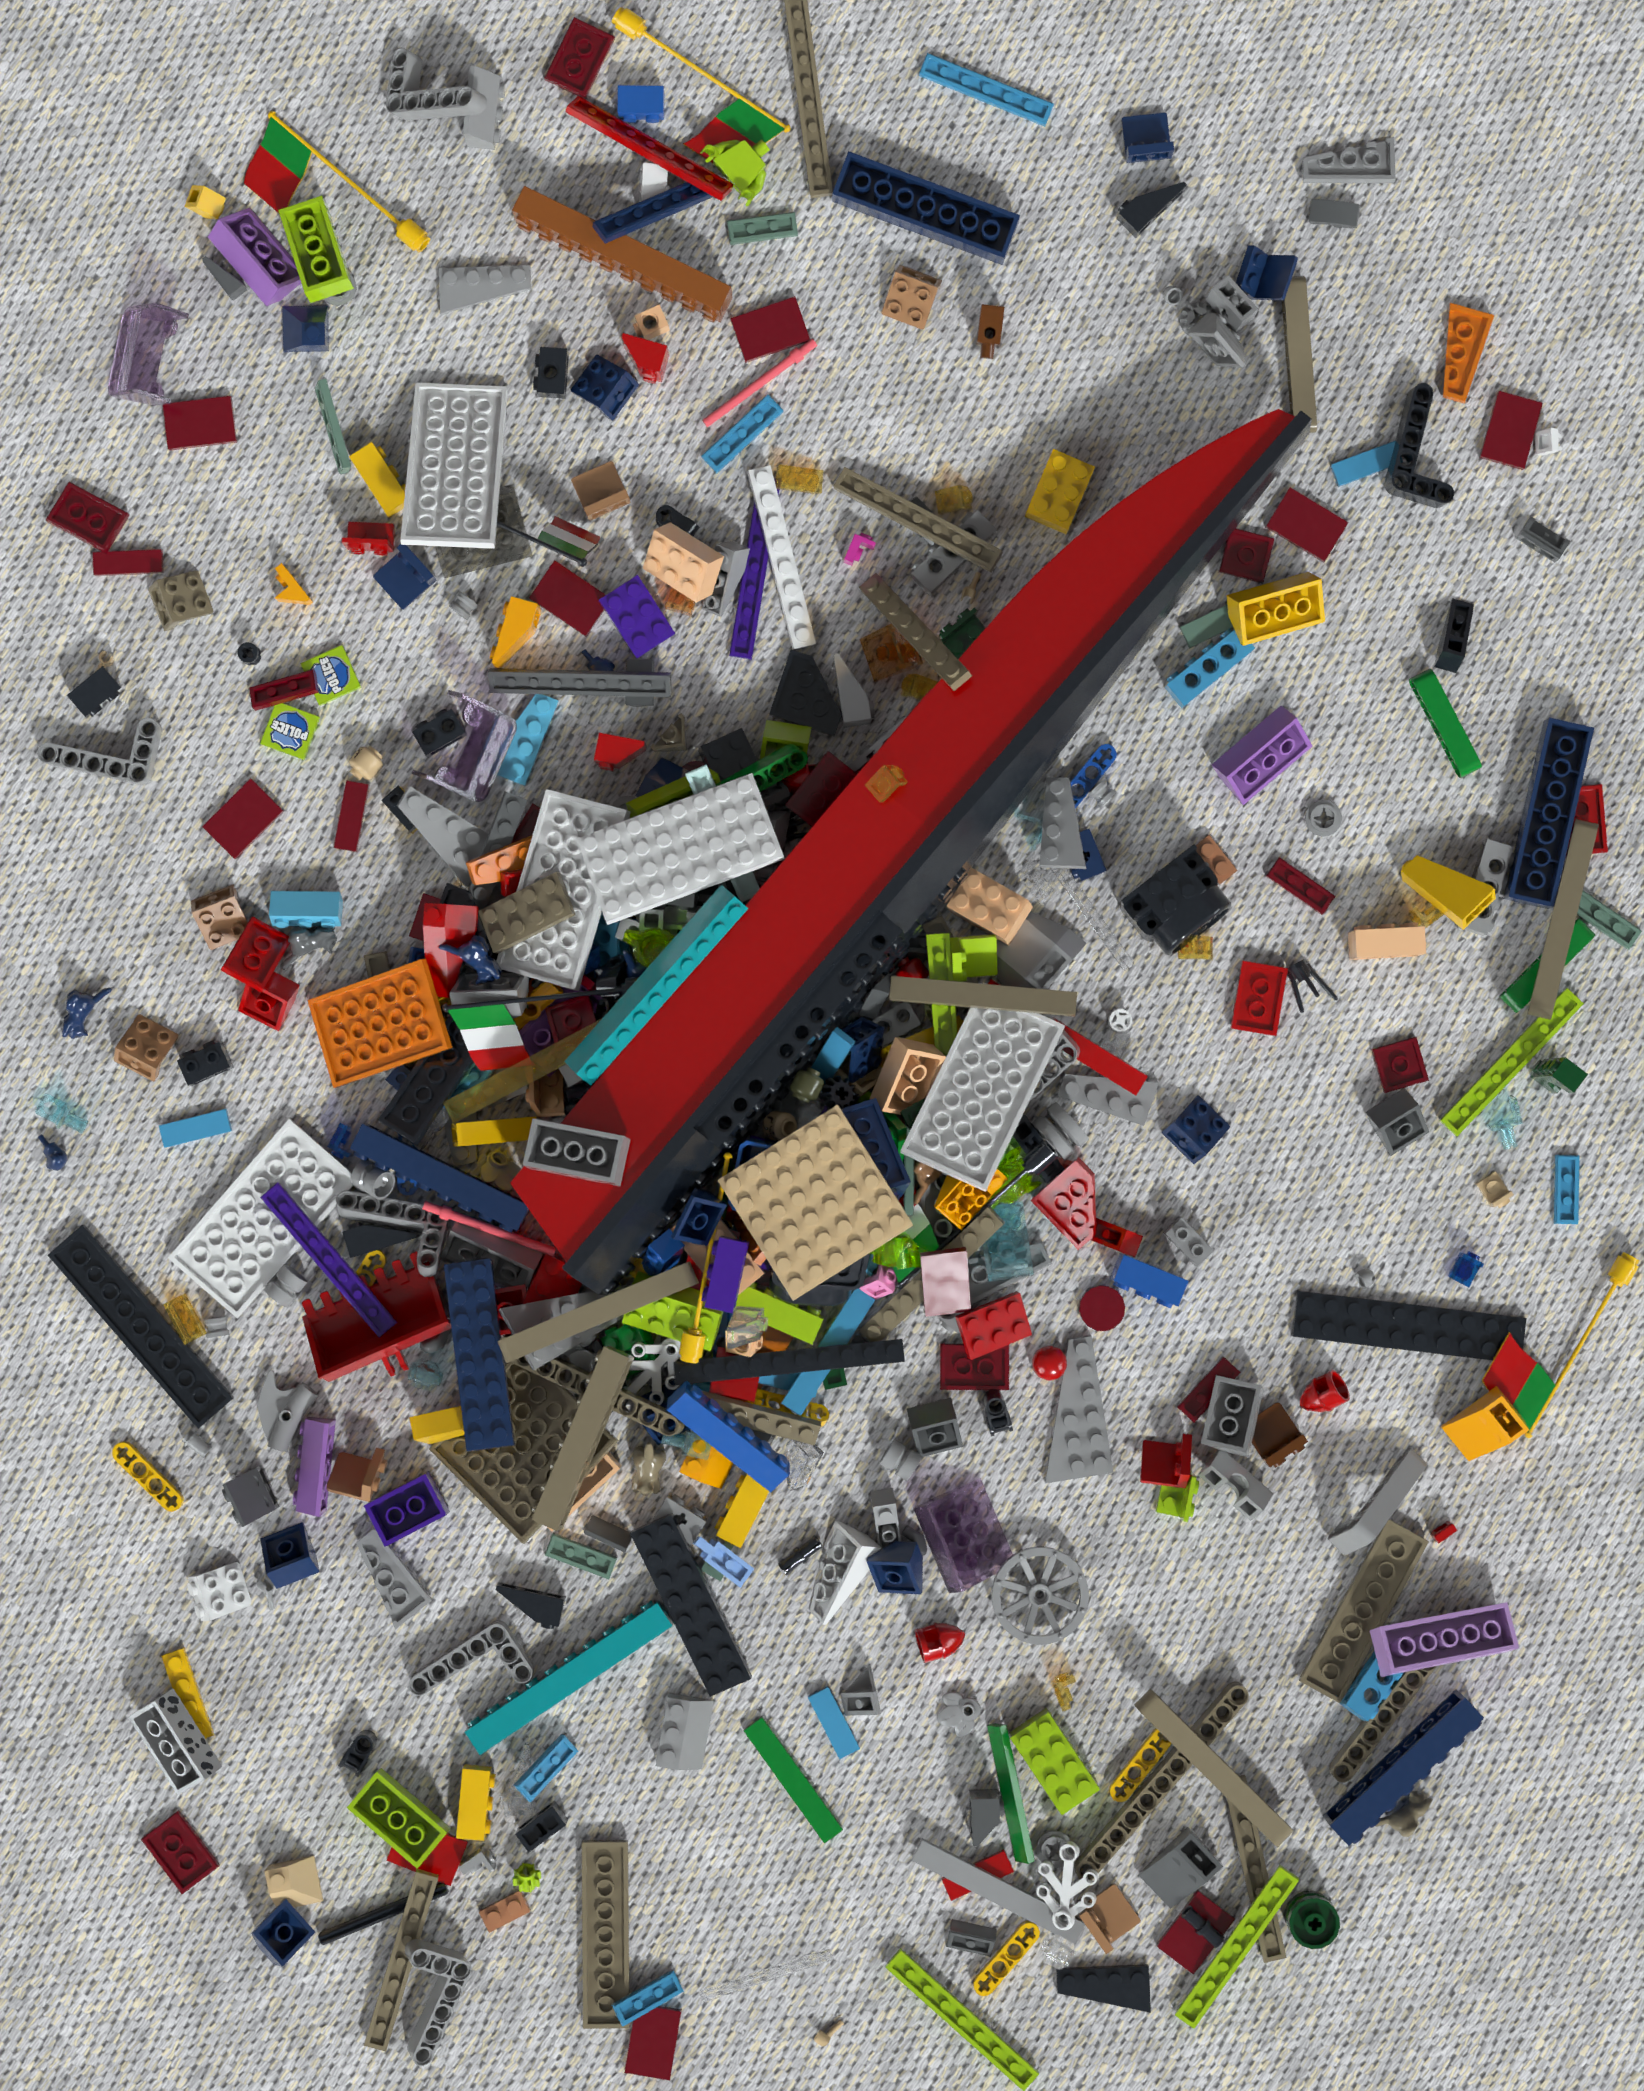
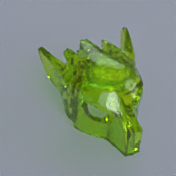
M650 928L644 931L626 929L622 940L632 946L637 961L648 968L675 936L661 928Z
M1020 1146L1007 1152L1003 1160L1000 1161L997 1169L1008 1180L991 1198L1024 1170L1022 1166L1024 1163L1023 1159H1018L1022 1149ZM1027 1172L990 1207L994 1209L1000 1202L1014 1203L1024 1194L1036 1189L1042 1182H1031L1033 1174L1030 1175Z
M902 1232L870 1252V1254H873V1263L887 1267H897L899 1270L921 1267L920 1252H928L929 1250L919 1248L909 1234ZM906 1248L908 1249L907 1254L904 1253V1250Z

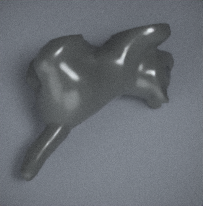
M294 926L290 930L288 938L292 954L283 962L282 969L286 970L300 956L317 948H324L329 954H332L333 947L337 941V936L334 932L335 927L328 929L318 926L314 930Z

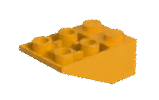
M511 596L509 602H505L502 613L505 615L503 624L499 623L496 637H499L497 646L493 645L490 653V659H492V664L495 668H502L535 634L542 612L537 603Z
M997 1169L985 1192L947 1175L934 1207L962 1230L1008 1178Z
M1497 1386L1441 1426L1468 1461L1511 1444L1529 1431L1524 1419Z

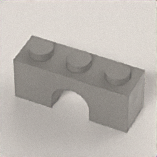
M668 905V907H655L641 912L639 931L663 933L666 929L682 930L702 906L691 907V910L677 909L676 905Z
M1218 1450L1207 1460L1198 1475L1215 1491L1223 1484L1231 1486L1237 1496L1233 1506L1250 1521L1264 1511L1274 1494L1227 1452Z

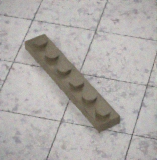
M702 1391L709 1399H714L725 1412L733 1414L744 1427L747 1426L753 1430L811 1445L816 1443L821 1428V1421Z

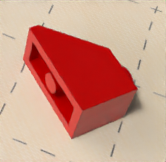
M1096 1218V1235L1091 1241L1136 1257L1143 1236Z

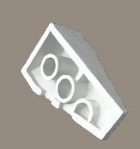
M839 1521L834 1522L824 1545V1548L828 1549L826 1562L820 1563L819 1569L823 1570L821 1583L815 1585L810 1612L823 1625L829 1622L870 1570L866 1562L867 1558L881 1549L867 1534Z

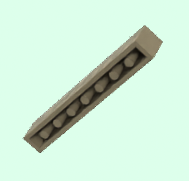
M604 1346L603 1349L598 1351L595 1357V1362H597L595 1369L590 1371L586 1379L588 1386L585 1392H582L578 1398V1410L569 1419L568 1426L570 1429L568 1434L562 1437L559 1448H561L558 1457H554L550 1465L552 1470L550 1477L544 1480L541 1491H543L540 1500L535 1502L532 1508V1513H534L533 1521L555 1531L563 1529L632 1365L634 1356L612 1346Z

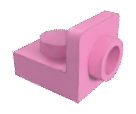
M883 1262L879 1264L877 1274L866 1278L859 1289L877 1300L894 1292L897 1277L894 1270Z

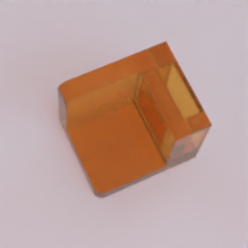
M671 588L668 601L665 603V610L692 617L696 602L676 589Z

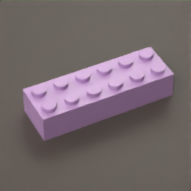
M1507 1602L1380 1626L1370 1630L1381 1677L1510 1652L1519 1648Z

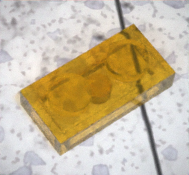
M787 465L777 466L776 489L811 494L822 493L823 470Z
M186 1293L163 1304L184 1345L206 1335V1331Z

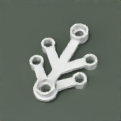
M667 1338L662 1344L635 1343L632 1347V1354L635 1357L640 1358L645 1353L660 1355L655 1360H633L629 1370L644 1371L629 1387L624 1386L622 1388L636 1393L652 1377V1394L649 1399L658 1405L662 1404L664 1394L662 1392L661 1367L668 1361L669 1376L665 1381V1385L668 1389H676L679 1385H671L669 1379H674L673 1362H677V1359L681 1356L679 1354L681 1342ZM673 1346L676 1352L670 1353L668 1347ZM635 1347H642L643 1352L637 1353ZM653 1395H659L661 1400L655 1401ZM631 1399L626 1401V1407L633 1403Z
M1071 1841L1065 1842L1059 1850V1855L1064 1861L1062 1882L1053 1872L1054 1866L1052 1862L1045 1860L1038 1867L1039 1873L1046 1877L1061 1897L1059 1905L1051 1895L1052 1889L1048 1883H1041L1036 1889L1038 1897L1043 1899L1052 1910L1053 1924L1060 1930L1070 1929L1075 1923V1916L1084 1909L1093 1907L1097 1900L1093 1892H1086L1082 1896L1081 1901L1070 1907V1899L1087 1886L1094 1885L1099 1878L1097 1871L1089 1869L1083 1878L1072 1885L1074 1861L1079 1856L1080 1851L1077 1844ZM1067 1847H1071L1074 1853H1069ZM1043 1865L1048 1866L1050 1871H1044ZM1092 1874L1095 1880H1089L1087 1875ZM1040 1888H1045L1047 1894H1043ZM1085 1897H1090L1092 1903H1088ZM1062 1914H1064L1065 1916H1067V1918H1068L1067 1921L1062 1920V1918H1061V1915H1062Z

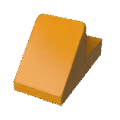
M282 563L274 568L278 572L276 578L284 588L288 585L285 590L275 597L278 602L311 605L313 603Z

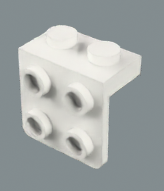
M238 1562L227 1564L206 1573L187 1577L189 1581L187 1584L188 1591L194 1597L196 1603L194 1610L201 1621H211L251 1605V1598Z

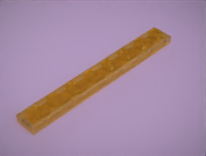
M602 1019L443 1102L452 1122L456 1123L566 1065L564 1061Z

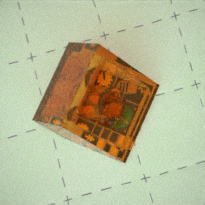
M892 624L860 639L874 682L907 672L924 664L921 655Z

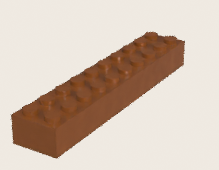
M526 186L523 187L512 209L515 221L518 224L517 227L528 233L532 230L538 233V237L543 241L550 243L552 240L558 243V247L566 252L571 253L573 250L579 253V257L584 261L591 263L593 260L599 263V267L607 272L612 273L614 270L620 273V277L625 281L632 283L634 280L640 283V287L648 292L653 293L655 290L661 293V297L666 301L673 303L675 300L681 303V307L689 312L694 313L696 310L702 313V317L709 322L714 323L716 320L721 323L733 299L731 286L627 235L605 244L592 227L593 222L596 220Z

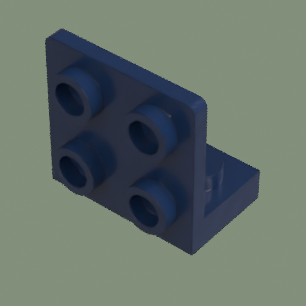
M1167 113L1122 117L1126 163L1172 158L1174 142H1170Z
M1248 245L1236 284L1251 300H1284L1298 257L1295 255H1268L1255 245Z
M597 354L573 385L571 392L596 406L605 417L613 421L637 389L639 383L626 370Z
M400 544L396 547L399 552L373 575V578L396 604L404 610L437 580L407 545Z
M864 1017L857 1019L842 1029L843 1032L855 1040L854 1045L850 1049L849 1082L851 1083L877 1069L882 1061L881 1049L884 1042V1027Z
M1197 1095L1184 1111L1161 1133L1186 1158L1195 1164L1210 1152L1229 1130L1230 1125L1203 1098Z

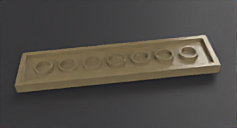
M1390 1519L1387 1521L1373 1542L1299 1678L1300 1682L1338 1703L1341 1702L1373 1645L1370 1630L1384 1625L1429 1543L1428 1540Z
M582 1840L583 2029L630 2028V2023L621 2026L611 2005L630 1994L628 1840Z

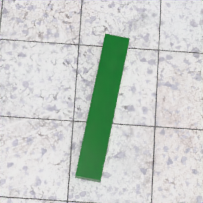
M763 1716L743 1730L823 1843L825 1844L843 1831L842 1826Z
M993 1723L987 1725L1000 1791L1004 1801V1810L1015 1862L1029 1864L1034 1862L1035 1859L1008 1728L1005 1724Z

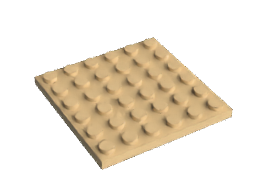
M839 1105L831 1108L717 1180L793 1301L914 1226Z

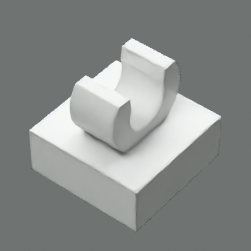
M1557 428L1535 432L1536 455L1544 456L1562 450V447L1558 445V439L1562 438V435L1558 433Z

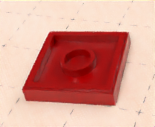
M718 1347L716 1358L737 1356L739 1354L726 1352V1348ZM759 1377L714 1381L710 1383L709 1393L754 1403Z

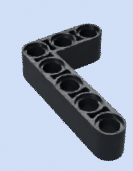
M1420 383L1411 389L1406 396L1384 486L1391 495L1433 508H1441L1453 500V487L1445 482L1414 473L1433 399L1432 387L1427 383ZM1416 391L1423 395V400L1417 397ZM1411 413L1417 416L1418 422L1413 421ZM1405 435H1409L1412 438V444L1406 441ZM1400 456L1406 459L1407 465H1403L1400 462ZM1394 478L1401 481V487L1395 484ZM1416 485L1422 487L1423 494L1416 490ZM1437 491L1443 493L1444 500L1439 499Z

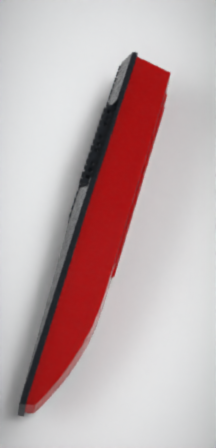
M1276 409L1205 445L1124 498L1075 537L1035 574L958 660L966 667L972 677L955 691L941 678L933 689H930L746 904L748 910L628 1043L560 1123L622 1135L630 1139L621 1186L533 1170L525 1166L510 1182L565 1259L566 1263L562 1269L570 1276L599 1295L607 1296L609 1293H615L621 1286L619 1281L624 1276L628 1277L635 1270L636 1266L634 1264L639 1258H644L649 1244L666 1232L664 1228L670 1222L673 1224L680 1217L681 1212L679 1211L687 1204L694 1188L698 1189L700 1186L704 1188L712 1177L709 1175L715 1168L719 1170L724 1165L725 1157L723 1155L727 1152L737 1154L739 1146L746 1137L757 1132L760 1127L758 1123L763 1117L765 1118L770 1112H773L775 1110L774 1104L778 1100H784L789 1094L790 1090L788 1088L797 1071L804 1070L808 1064L811 1066L814 1064L819 1051L824 1047L832 1032L837 1027L842 1030L847 1026L850 1021L848 1017L853 1011L857 1013L865 1003L863 1000L871 992L872 988L883 976L892 973L895 968L893 964L898 958L902 960L910 951L908 948L910 945L909 940L912 937L915 939L923 930L921 926L926 920L930 921L938 912L936 908L940 903H946L953 895L951 890L957 884L960 886L966 880L968 870L1309 435L1312 418L1303 411L1294 416L1283 410ZM877 968L876 973L873 975L872 971ZM860 986H862L861 991L859 993L856 992V990ZM832 1021L831 1026L827 1029V1024ZM817 1039L816 1044L811 1047L810 1044ZM801 1056L802 1058H801L800 1063H799V1064H795V1062H796V1061L799 1059V1057ZM771 1093V1097L768 1100H764ZM755 1110V1116L752 1118H748Z

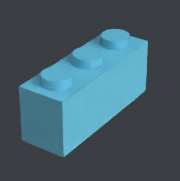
M271 891L269 918L272 926L278 928H287L288 926H299L301 928L322 926L323 928L330 929L342 924L343 900L340 892Z

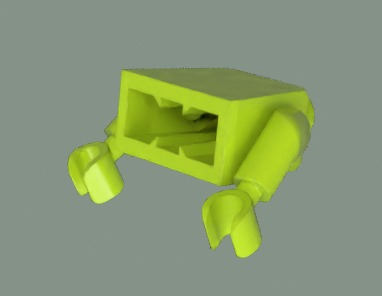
M731 140L720 142L713 146L706 145L700 151L701 154L706 152L709 155L705 160L706 163L713 159V164L729 182L734 184L733 187L740 194L737 199L740 200L741 197L747 199L745 206H749L753 198L763 189L766 178V164L761 158L770 150L763 140H760L752 148L745 140L741 142Z

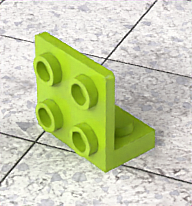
M995 934L950 938L953 981L964 982L967 981V977L997 975V938Z
M1190 1471L1186 1488L1161 1485L1156 1512L1177 1516L1182 1521L1188 1522L1189 1517H1193L1195 1504L1192 1503L1193 1494L1197 1495L1199 1489L1197 1476Z

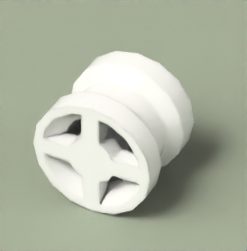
M1125 1009L1112 1011L1108 1017L1109 1027L1116 1032L1127 1030L1132 1024L1131 1014Z

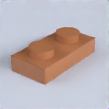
M1210 835L1196 845L1197 853L1210 865V869L1218 878V885L1238 871Z
M518 1890L479 1910V1914L490 1933L529 1913L531 1909L523 1893Z

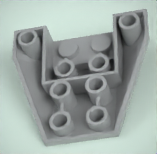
M1030 912L1009 946L997 939L996 976L1002 986L1047 989L1086 945V942L1070 928ZM977 928L972 935L979 936L989 934Z

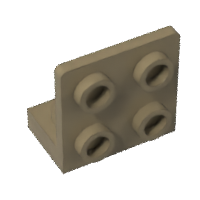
M197 570L158 579L148 588L164 632L174 629L182 621L210 615L214 612Z

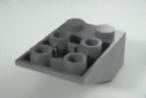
M260 1465L223 1484V1496L227 1502H231L234 1509L232 1511L234 1520L237 1524L240 1523L242 1527L280 1507Z
M1187 1827L1138 1875L1171 1909L1207 1883L1223 1865L1218 1857Z

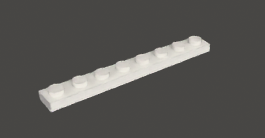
M771 465L748 470L747 473L792 649L796 650L815 645L816 641Z

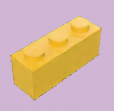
M370 442L349 456L386 515L390 518L404 508L406 485L405 483L403 485L399 484L396 479L399 477L398 472L393 465L388 467L384 461L387 456L381 446L375 447Z
M741 1474L735 1486L739 1490L735 1497L732 1495L729 1497L725 1505L728 1511L725 1517H719L714 1527L718 1530L716 1533L717 1537L739 1548L742 1547L769 1493L767 1489L748 1474L746 1476Z
M465 1764L462 1769L456 1838L484 1841L486 1834L491 1832L492 1820H488V1811L493 1809L494 1797L490 1796V1788L495 1787L496 1774L492 1773L491 1766Z

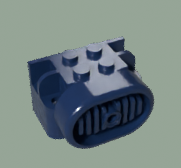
M874 1098L841 1109L893 1193L900 1200L911 1181L877 1099Z

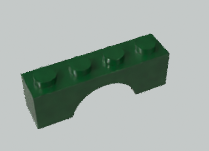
M1566 1057L1549 1058L1543 1061L1539 1060L1533 1066L1532 1071L1534 1073L1531 1078L1552 1094H1558L1561 1088L1568 1093H1575L1588 1073Z

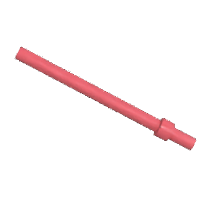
M812 338L800 348L796 347L790 351L788 357L702 420L704 424L709 427L792 364H798L802 361L804 355L817 347L814 339Z
M425 1201L422 1209L439 1215V1218L448 1221L450 1219L539 1252L547 1253L550 1256H554L556 1247L514 1232H508L500 1227L455 1212L446 1205L442 1207Z

